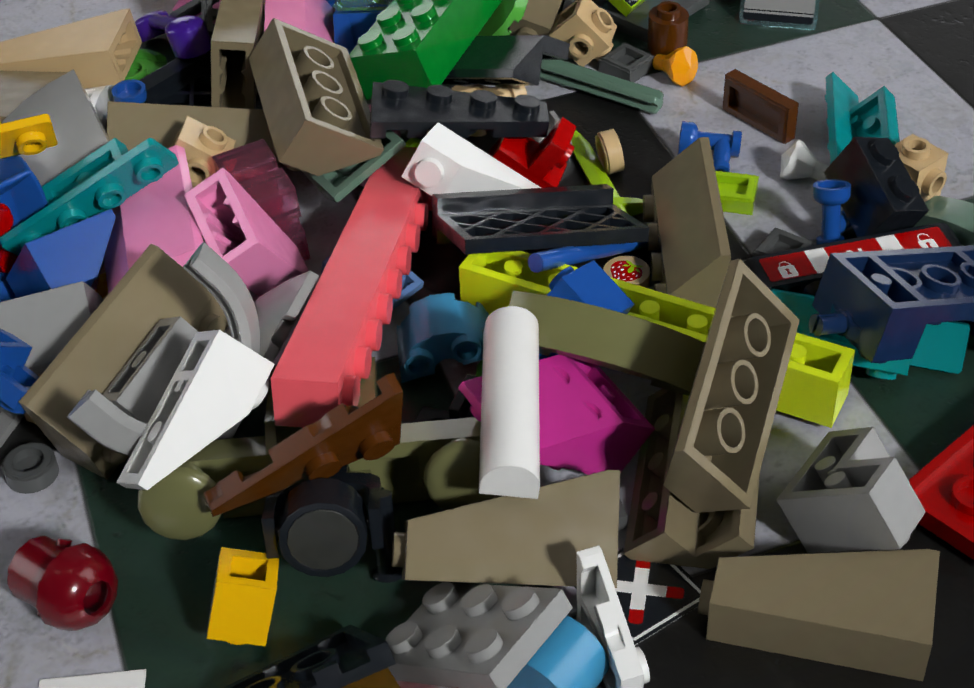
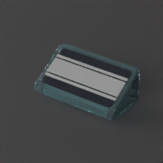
M741 0L739 23L815 30L820 0Z

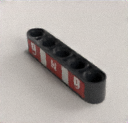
M933 223L759 255L747 259L744 263L770 290L778 289L815 296L831 253L963 246V244L949 225Z

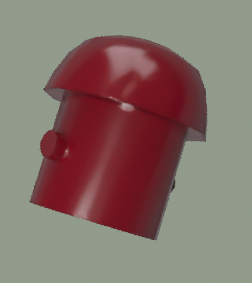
M47 536L29 539L16 551L8 567L7 584L14 597L36 607L37 615L42 618L44 624L66 631H77L93 626L110 612L117 597L118 578L111 561L100 549L86 543L71 546L72 540L58 538L57 541Z

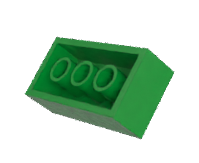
M393 0L385 10L377 15L376 22L367 33L359 37L358 44L349 54L366 99L371 100L373 82L383 83L387 80H399L407 83L409 86L426 88L431 85H441L502 0Z

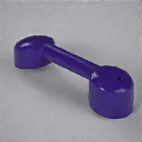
M165 10L149 12L135 21L142 43L165 33L173 54L177 58H195L207 53L211 49L209 32L205 22L199 16L185 15L173 17L169 16Z

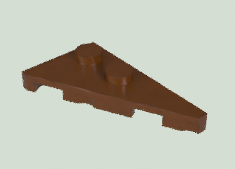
M394 372L376 381L382 394L362 407L346 406L341 403L327 412L317 422L305 426L269 449L268 452L273 461L269 466L245 477L236 470L220 480L213 488L204 492V498L212 517L306 480L329 478L336 474L342 466L362 458L365 460H375L388 454L394 446L400 444L403 390Z

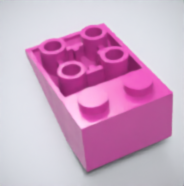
M560 354L539 360L540 465H545L555 470H561V468L577 470L587 475L605 470H620L621 473L655 428L598 365ZM482 376L462 381L458 386V389L472 405L470 408L471 413L480 422Z

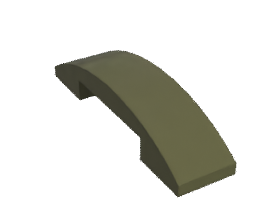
M521 291L512 292L509 306L527 309L538 320L539 354L549 356L551 352L648 379L651 380L650 385L690 396L705 345L704 342L662 325L610 309L548 295Z

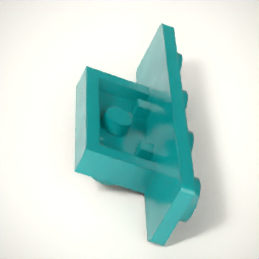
M834 72L825 77V100L828 114L826 123L829 132L827 147L830 153V164L854 137L889 138L893 145L900 142L895 96L885 86L859 103L858 96Z
M113 138L43 185L42 189L48 205L1 236L0 243L2 248L18 256L25 243L120 206L127 198L148 184L159 180L165 173L179 164L176 155L153 138L146 139L130 151H128L124 143Z
M771 289L800 320L797 333L855 349L853 366L866 368L865 373L869 376L887 380L896 379L897 374L908 376L909 365L959 374L962 371L970 333V325L967 323L952 321L942 322L939 325L926 324L912 359L887 361L882 364L871 363L860 356L858 349L844 336H839L838 334L814 336V333L810 332L809 319L811 315L820 314L812 306L815 296Z

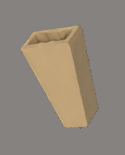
M130 8L1 41L0 71L70 72L74 69L84 89L116 85L125 80L141 47L142 40Z

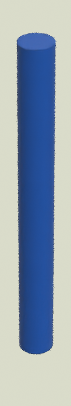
M647 242L560 247L531 254L528 258V266L532 272L539 273L559 268L565 264L574 265L647 248Z

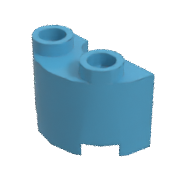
M454 293L435 294L412 303L409 306L410 314L401 322L400 326L397 325L396 327L399 367L402 383L435 374L436 365L444 359H455L463 365L483 360V333L489 313L479 302L474 306L469 302L455 300Z

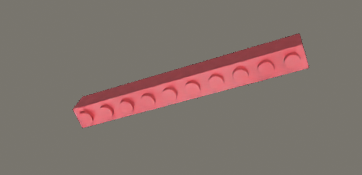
M417 147L402 148L369 176L270 378L275 426L304 428L320 420L327 412L341 403L346 406H358L361 379L369 378L372 351L380 350L382 326L391 322L393 299H399L401 296L402 276L409 275L411 253L418 252L420 231L427 230L429 211H432V196L401 177Z

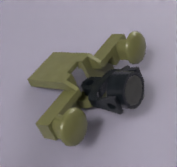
M372 357L369 378L361 379L360 397L357 406L359 408L377 397L375 357ZM274 365V367H273V369H272V371H271V373H270V378H271V376H272V374H273V372H274V370H275V368H276L277 365ZM271 379L269 380L265 414V436L214 440L150 489H140L138 491V510L144 523L155 533L175 540H189L207 533L214 528L221 514L212 517L204 498V492L213 488L220 480L236 470L245 477L269 466L273 461L268 450L301 429V427L275 426ZM475 417L402 423L400 444L394 446L385 456L375 460H365L362 458L348 464V466H342L336 474L329 478L306 480L224 512L223 517L226 519L262 515L261 521L267 559L279 558L280 547L284 559L294 569L310 576L330 577L345 573L355 566L366 551L367 529H370L372 549H375L377 568L373 570L372 576L376 581L390 583L402 578V568L392 567L393 532H396L393 503L432 500L439 508L449 510L500 496L479 494L481 422ZM365 504L368 505V514H369V517H368V518H367V509H366Z

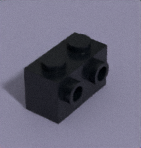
M854 137L824 171L827 180H844L851 183V196L846 203L841 204V207L857 237L914 227L929 211L919 193L917 184L911 179L899 157L897 148L891 143L889 138Z

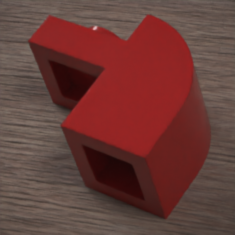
M562 116L547 134V137H544L540 143L531 137H499L487 154L541 188L558 187L567 166V161L575 148L570 142L577 126Z

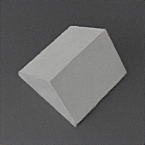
M81 281L0 302V328L32 346L25 366L37 375L42 374L102 303L103 299L99 293Z

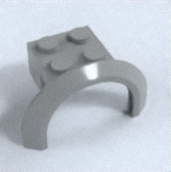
M205 242L201 243L183 268L217 300L228 321L231 337L260 354L259 319L249 290L238 273ZM181 316L160 319L106 391L101 394L97 390H87L67 418L103 446L115 452L131 456L198 331Z

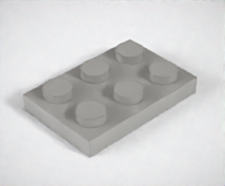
M442 582L431 588L424 595L422 605L406 622L395 627L387 635L386 641L396 662L395 665L388 667V669L397 681L450 688H507L573 607L563 590L557 588Z

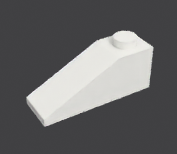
M438 122L421 140L401 176L431 196L432 194L541 188Z
M220 329L196 332L116 483L125 488L148 490L249 415L251 410L260 405L268 392L269 381L267 379L275 364Z

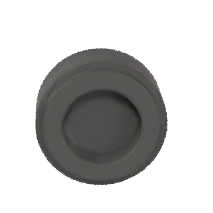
M27 443L14 448L5 456L2 462V471L10 489L18 493L29 494L39 492L50 486L59 474V466L54 451L49 446L42 443Z

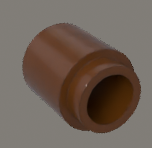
M661 2L649 11L648 50L653 56L657 54L668 55L677 48L687 46L689 13L677 2Z

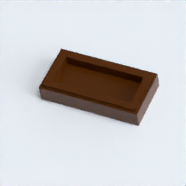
M737 69L725 74L723 110L783 144L795 139L798 102Z

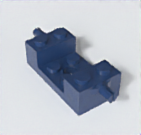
M974 245L831 253L812 306L820 314L811 315L809 319L810 332L814 333V336L829 334L844 336L858 349L860 356L871 363L879 364L886 363L887 361L912 359L926 324L939 325L942 322H963L970 325V334L974 336Z

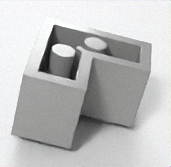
M874 427L828 432L777 498L778 504L807 553L901 549L908 542L911 533L926 512L896 457L889 456Z

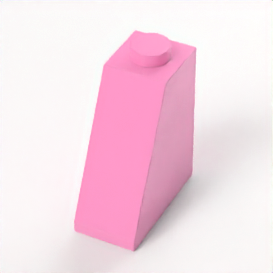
M221 168L184 194L206 244L238 273L247 289L259 297L281 283L309 271L297 246L226 169Z

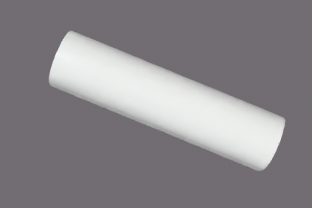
M507 306L493 311L487 317L483 333L479 494L538 499L540 491L539 324L534 314L527 309Z

